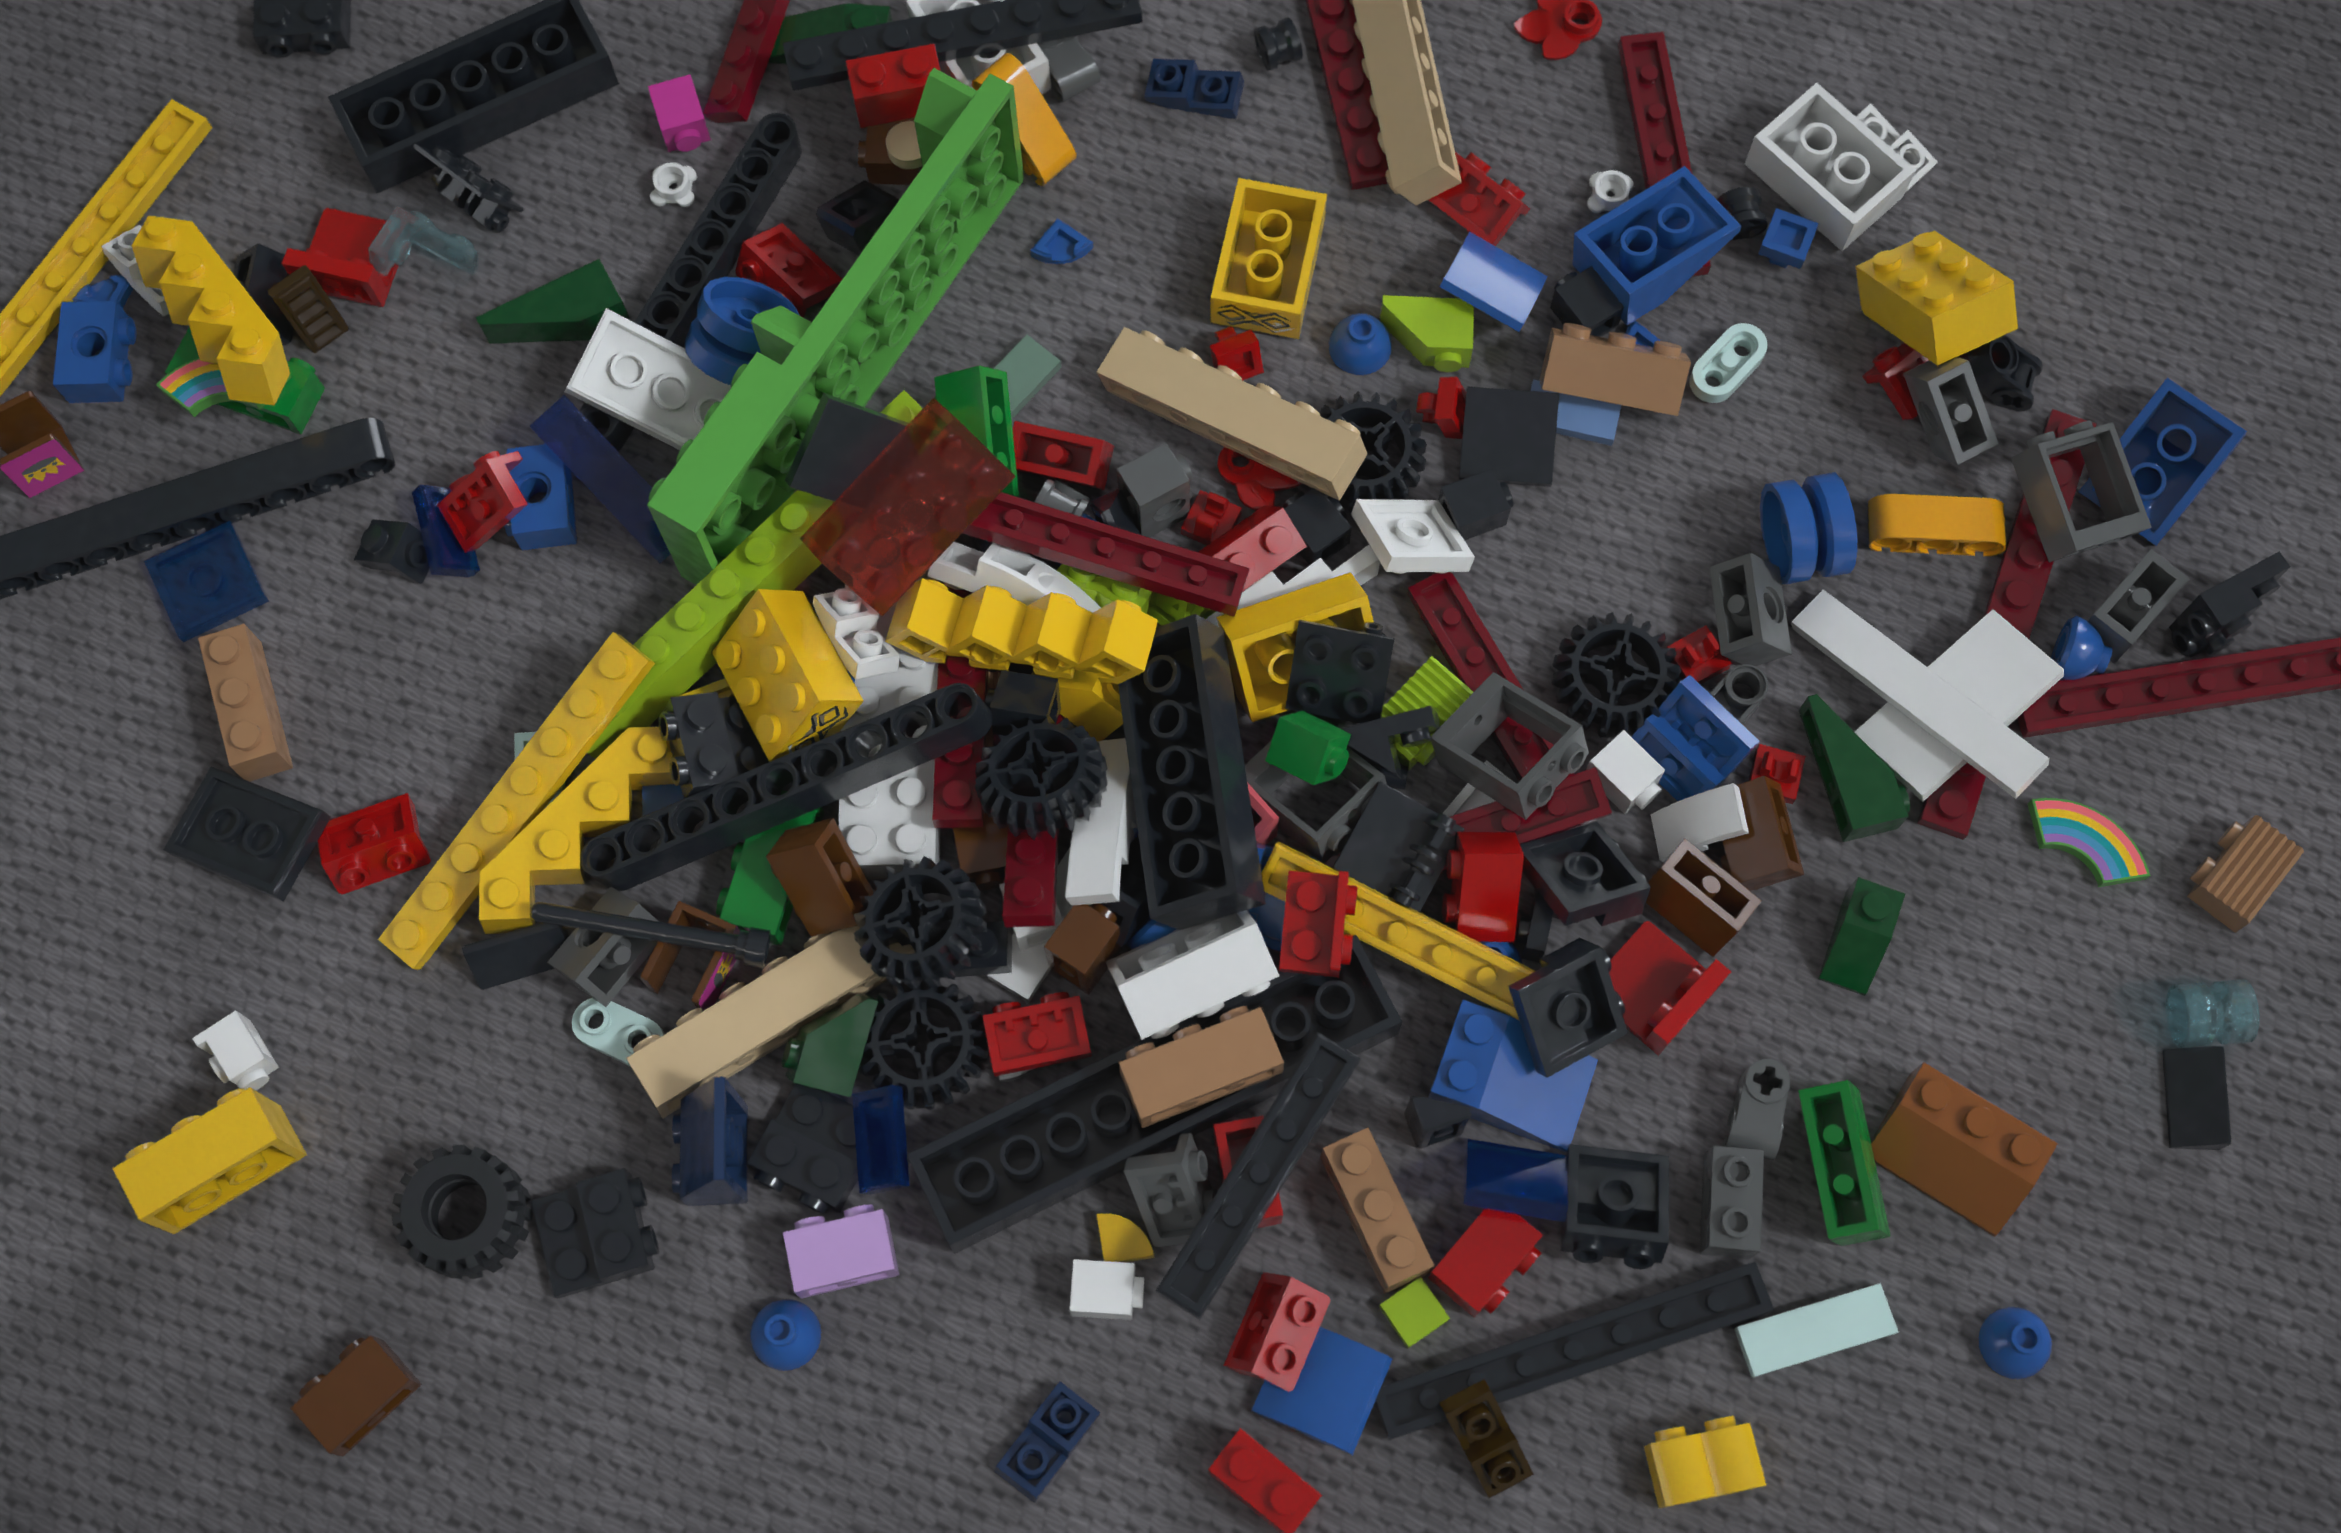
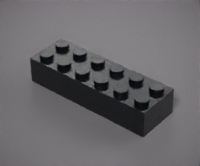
M543 0L328 96V99L365 173L378 194L438 167L414 149L413 146L415 144L431 150L438 145L456 157L458 154L464 155L619 85L610 57L580 0Z
M1193 614L1157 627L1145 672L1118 684L1150 919L1179 930L1266 904L1225 633L1220 627L1197 614Z

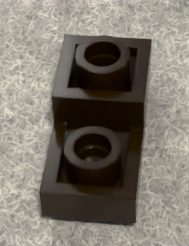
M1485 1379L1439 1402L1488 1498L1534 1475Z

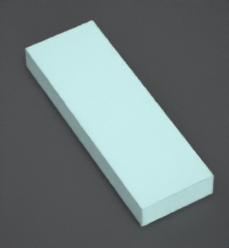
M1881 1283L1734 1328L1751 1378L1898 1333Z

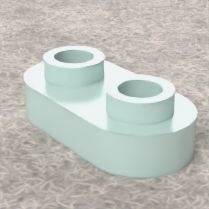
M1747 323L1735 324L1728 328L1694 365L1690 375V387L1695 396L1708 403H1719L1728 399L1761 364L1767 351V339L1764 333L1756 326ZM1742 346L1748 350L1749 355L1740 356L1734 351V348ZM1715 377L1719 380L1720 385L1716 387L1710 386L1706 383L1705 378Z
M590 998L576 1008L572 1017L574 1034L583 1044L626 1065H629L626 1058L634 1053L631 1044L636 1035L645 1034L647 1037L654 1034H659L660 1037L665 1035L664 1031L653 1020L612 1001L605 1007L593 998ZM595 1014H603V1024L595 1029L589 1028L590 1018Z

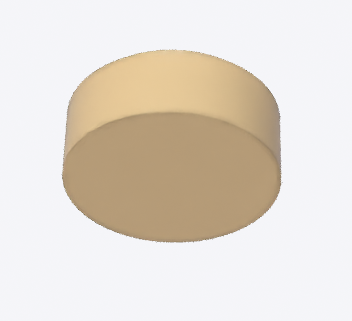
M901 122L892 127L886 137V147L890 160L896 166L904 169H915L922 166L914 122Z

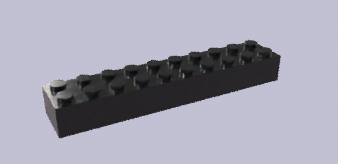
M1357 935L1353 936L1350 965L1341 964L1339 977L1279 972V977L1270 980V986L1258 994L1247 997L1242 994L1225 1001V1006L1210 1016L1199 1018L1197 1015L1183 1020L1178 1023V1029L1167 1036L1157 1039L1149 1036L907 1154L954 1254L1123 1171L1128 1157L1158 1154L1178 1144L1180 1134L1191 1133L1194 1136L1214 1126V1124H1218L1279 1094L1317 1032L1355 1055L1398 1035L1403 1021ZM1247 1006L1248 1010L1252 1011L1261 1007L1283 1059V1073L1142 1128L1120 1074L1119 1062L1127 1059L1125 1054L1129 1050L1146 1043H1153L1155 1048L1174 1041L1173 1034L1192 1025L1200 1024L1203 1030L1221 1023L1219 1017L1235 1008Z

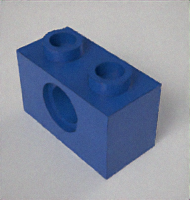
M117 301L61 302L53 386L69 403L124 402L125 386H130L132 383V367L128 360L129 345H134L136 341V326L134 320L126 314ZM103 349L99 354L93 356L95 352Z
M558 442L506 449L507 454L519 451L523 458L509 473L526 502L528 503L530 498L537 493H547L541 501L528 503L525 508L504 525L507 536H513L521 550L577 544L572 464L563 443Z

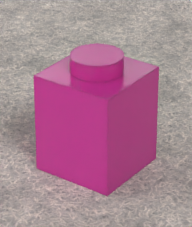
M691 74L648 86L668 152L675 150L683 152L692 151L698 148L701 143L711 140Z

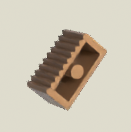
M2257 815L2253 816L2243 825L2235 821L2218 840L2217 844L2224 849L2215 861L2208 856L2190 877V880L2196 883V885L2187 897L2235 933L2251 922L2304 853L2302 847L2297 846L2294 841L2289 840L2286 835L2279 833L2278 829L2271 827L2270 823L2263 821L2262 817Z

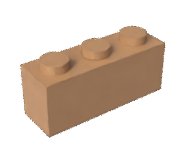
M1564 323L1563 329L1551 328L1539 380L1542 390L1678 416L1691 365L1687 354L1681 353V346L1664 341H1655L1653 347L1635 344L1636 337L1618 332H1609L1608 338L1590 335V328L1572 323Z
M245 624L199 637V645L229 766L244 780L250 782L292 769L293 765L262 642Z
M1247 1006L1235 1008L1219 1017L1221 1023L1203 1030L1200 1024L1192 1025L1173 1034L1174 1041L1157 1048H1155L1153 1043H1146L1129 1050L1125 1054L1127 1059L1119 1062L1120 1074L1142 1128L1283 1073L1284 1062L1261 1007L1249 1011Z
M1367 1127L1323 1147L1320 1158L1384 1294L1415 1281L1419 1277L1430 1274L1435 1265L1369 1128Z

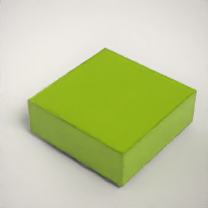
M1419 1277L1379 1305V1308L1407 1349L1450 1320V1317L1422 1277Z

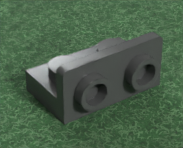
M1180 1134L1175 1152L1127 1158L1124 1173L1153 1246L1185 1244L1218 1192L1217 1189H1212L1208 1179L1206 1156L1202 1150H1197L1192 1134Z

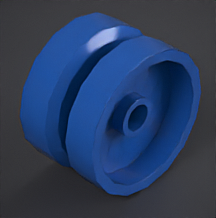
M738 277L714 279L703 288L697 305V317L692 321L685 340V352L692 363L706 375L724 384L731 385L733 376L738 368L743 364H749L756 352L761 353L751 324L753 317L757 313L780 305L799 316L800 314L791 301L778 291L762 283Z
M1833 472L1808 476L1802 487L1795 480L1765 484L1761 492L1760 501L1761 531L1769 562L1780 567L1782 584L1808 581L1815 570L1822 577L1851 573L1857 558V528L1849 493L1839 475Z

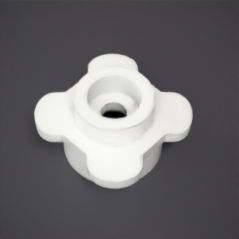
M666 163L654 169L652 176L655 189L650 193L653 204L664 206L666 203H678L681 207H687L694 202L695 197L692 192V183L696 180L697 175L692 167H683L678 163ZM671 184H677L675 189L669 188Z
M1615 170L1594 173L1589 180V184L1592 187V196L1588 199L1587 206L1594 213L1615 209L1628 201L1629 193L1634 186L1633 180L1629 176ZM1612 191L1615 195L1610 197L1606 193Z

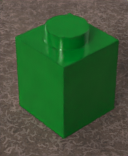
M1305 711L1279 717L1265 762L1312 785H1317L1335 779L1342 773L1349 758V752L1346 748L1351 734Z

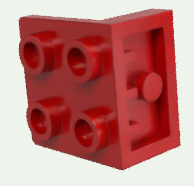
M325 208L310 248H307L305 251L287 248L282 265L289 275L306 265L328 296L383 308L410 236V230L406 224Z
M1645 921L1610 960L1612 968L1609 971L1614 990L1619 994L1625 1006L1623 1018L1626 1028L1658 1056L1731 973L1717 959L1707 969L1704 968L1650 921Z

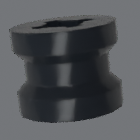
M1289 17L1280 19L1277 26L1271 28L1261 26L1254 29L1257 52L1267 71L1277 69L1279 63L1286 60L1293 63L1302 60L1303 50L1300 37L1293 21Z
M1739 187L1727 191L1717 199L1741 225L1740 232L1731 240L1752 238L1766 230L1768 226L1765 213L1759 209L1762 202L1759 189L1755 187Z

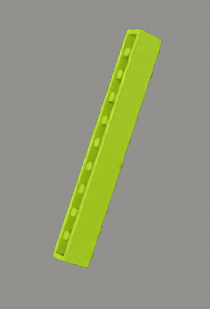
M905 390L880 412L946 436L935 420ZM797 490L722 560L713 571L705 576L633 644V646L655 662V665L587 753L596 759L627 728L649 727L659 717L671 697H678L684 694L717 663L712 654L713 649L758 589L793 591L874 514Z

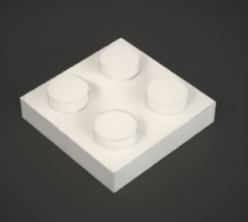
M1356 499L1351 515L1386 572L1399 574L1406 572H1469L1475 556L1439 500Z

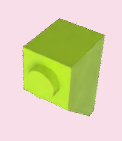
M1383 295L1380 321L1424 366H1434L1436 370L1441 372H1455L1460 370L1461 367L1469 368L1473 351L1474 306L1459 298Z

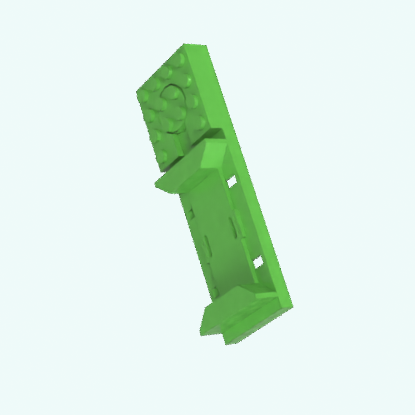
M933 68L928 75L914 119L922 169L813 322L806 320L781 305L757 313L753 317L751 324L761 353L756 352L749 364H743L738 368L733 376L731 389L721 402L717 401L709 408L704 419L703 428L694 440L690 439L685 442L678 453L675 467L667 478H661L656 482L649 495L647 506L681 577L697 585L794 494L795 488L790 487L785 482V479L823 393L863 407L866 406L1024 180L1013 85L989 74L980 88L975 90Z

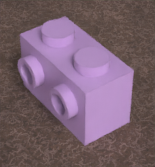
M873 1205L856 1206L844 1211L845 1218L825 1222L823 1216L810 1217L795 1222V1230L783 1232L794 1293L802 1299L899 1276L889 1220L883 1209L874 1211Z

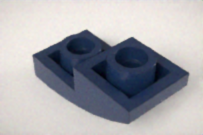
M1153 59L1144 97L1147 102L1165 108L1236 119L1244 86V78L1241 71L1199 70L1195 60Z
M1060 1381L1031 1417L1021 1435L996 1465L994 1472L1035 1503L1096 1421L1100 1411Z

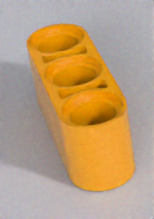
M1005 53L972 80V88L978 90L989 74L1014 86L1023 170L1028 176L1031 174L1036 176L1038 179L1035 182L1039 186H1044L1073 162L1077 154L1026 68L1015 56Z
M1883 494L1875 496L1868 501L1869 548L1873 551L1882 552V547L1890 548V552L1928 554V549L1937 550V554L1975 556L1976 551L1983 552V556H1995L2006 549L2004 503L2000 500L1979 497Z

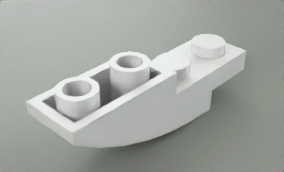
M948 540L930 562L928 576L942 581L953 589H964L974 593L986 585L1000 587L1007 590L1012 595V598L1026 605L1053 592L1070 596L1076 601V605L1092 613L1101 608L1082 589L1049 565L1025 552L992 543L984 553Z

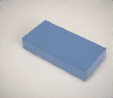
M1533 379L1530 391L1557 393L1542 390L1540 381ZM1559 393L1556 434L1612 446L1622 405Z

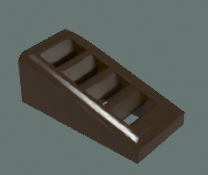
M306 265L300 267L267 291L295 333L312 353H317L349 330L347 323Z

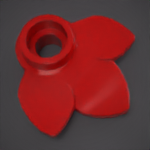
M1536 0L1538 9L1524 15L1514 23V30L1524 40L1533 44H1543L1542 54L1544 59L1559 60L1573 55L1581 42L1589 41L1597 36L1601 29L1602 16L1598 7L1590 0ZM1582 19L1587 24L1579 25L1574 23L1573 20Z
M1226 447L1219 453L1217 468L1220 476L1227 483L1236 487L1240 501L1252 510L1257 511L1264 505L1274 506L1275 491L1291 489L1303 484ZM1236 457H1244L1249 463L1244 467H1237L1233 464L1232 460Z

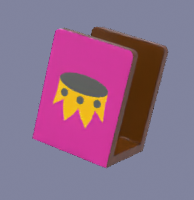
M27 391L0 405V448L7 454L0 458V469L29 498L84 471L61 423L32 391Z
M678 901L667 922L739 935L740 931L736 925L681 901ZM657 942L640 976V979L651 992L659 993L682 945ZM715 951L692 997V1002L697 1008H702L704 1011L715 1004L736 962L735 954Z

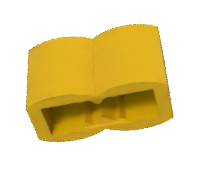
M1728 1416L1704 1422L1706 1432L1687 1436L1684 1426L1654 1432L1656 1442L1644 1446L1659 1509L1766 1486L1751 1424L1736 1425L1734 1416Z

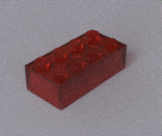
M933 397L800 539L823 565L883 617L1016 476Z

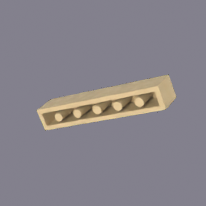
M1349 0L1355 9L1357 22L1354 23V29L1359 41L1362 43L1365 56L1362 59V67L1370 80L1373 95L1370 96V104L1378 117L1381 130L1378 133V141L1381 149L1386 154L1389 167L1386 171L1387 182L1395 194H1401L1414 205H1418L1462 183L1421 0Z
M1124 327L1097 370V374L1108 392L1339 501L1367 456V451L1360 436L1361 433L1352 424L1341 419H1337L1335 423L1321 417L1315 408L1305 402L1297 401L1294 405L1281 399L1277 391L1265 384L1257 383L1256 386L1242 381V378L1235 371L1226 366L1219 365L1216 369L1203 363V360L1189 349L1180 348L1176 351L1165 346L1162 339L1146 330H1142L1139 334Z
M854 926L834 931L831 934L825 933L813 936L804 944L805 949L790 959L782 956L773 960L762 970L761 973L763 975L746 985L744 982L736 983L719 996L720 1001L704 1011L702 1008H696L683 1015L676 1022L677 1027L661 1037L659 1034H654L640 1041L633 1048L634 1053L626 1059L662 1119L681 1108V1099L712 1078H730L785 1044L790 1038L796 1037L799 1028L853 996L859 993L866 994L885 982L887 978L877 976L871 969V964L866 963L860 955L859 950L861 946L855 941V935L853 934L860 927ZM900 943L889 945L890 950L903 954L914 953L911 945L901 946Z

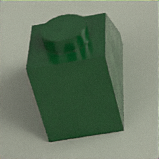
M1858 877L1845 892L1818 980L1865 996L1892 939L1905 893Z
M859 993L800 1027L796 1039L790 1038L784 1050L782 1067L787 1068L785 1076L796 1084L851 1097L878 1001L869 995Z

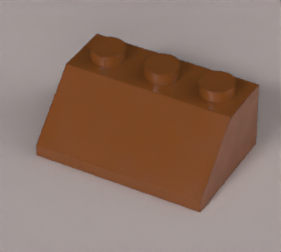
M1925 1062L1909 1074L1871 1140L1874 1160L1877 1165L1994 1237L1998 1235L2035 1186L2058 1145L2057 1142Z

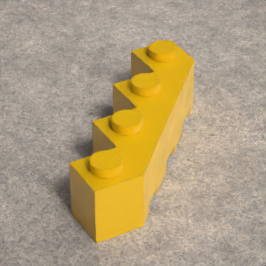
M148 215L131 245L144 286L162 290L172 324L190 327L200 361L218 363L229 400L275 406L290 375L279 332L193 221Z
M921 578L900 591L885 642L926 662L944 664L947 655L968 658L971 667L1008 671L1010 663L1034 666L1033 671L1037 675L1072 679L1074 671L1078 670L1099 673L1098 679L1100 682L1120 684L1145 672L1158 619L1142 612V609L1137 604L1117 599L1092 613L1076 605V601L1070 596L1051 592L1026 605L1012 598V595L1007 590L1000 587L986 585L969 596L962 598L948 591L947 586L939 581Z
M659 727L627 728L479 872V921L485 934H503L535 925V920L530 914L531 907L535 904V885L584 884V869L581 866L580 859L584 848V838L596 837L631 822L632 790H642V786L674 784L670 773V760L673 757L669 741L662 739Z

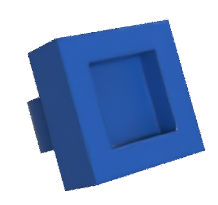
M1776 208L1758 254L1770 258L1769 263L1786 268L1787 265L1801 269L1819 223Z

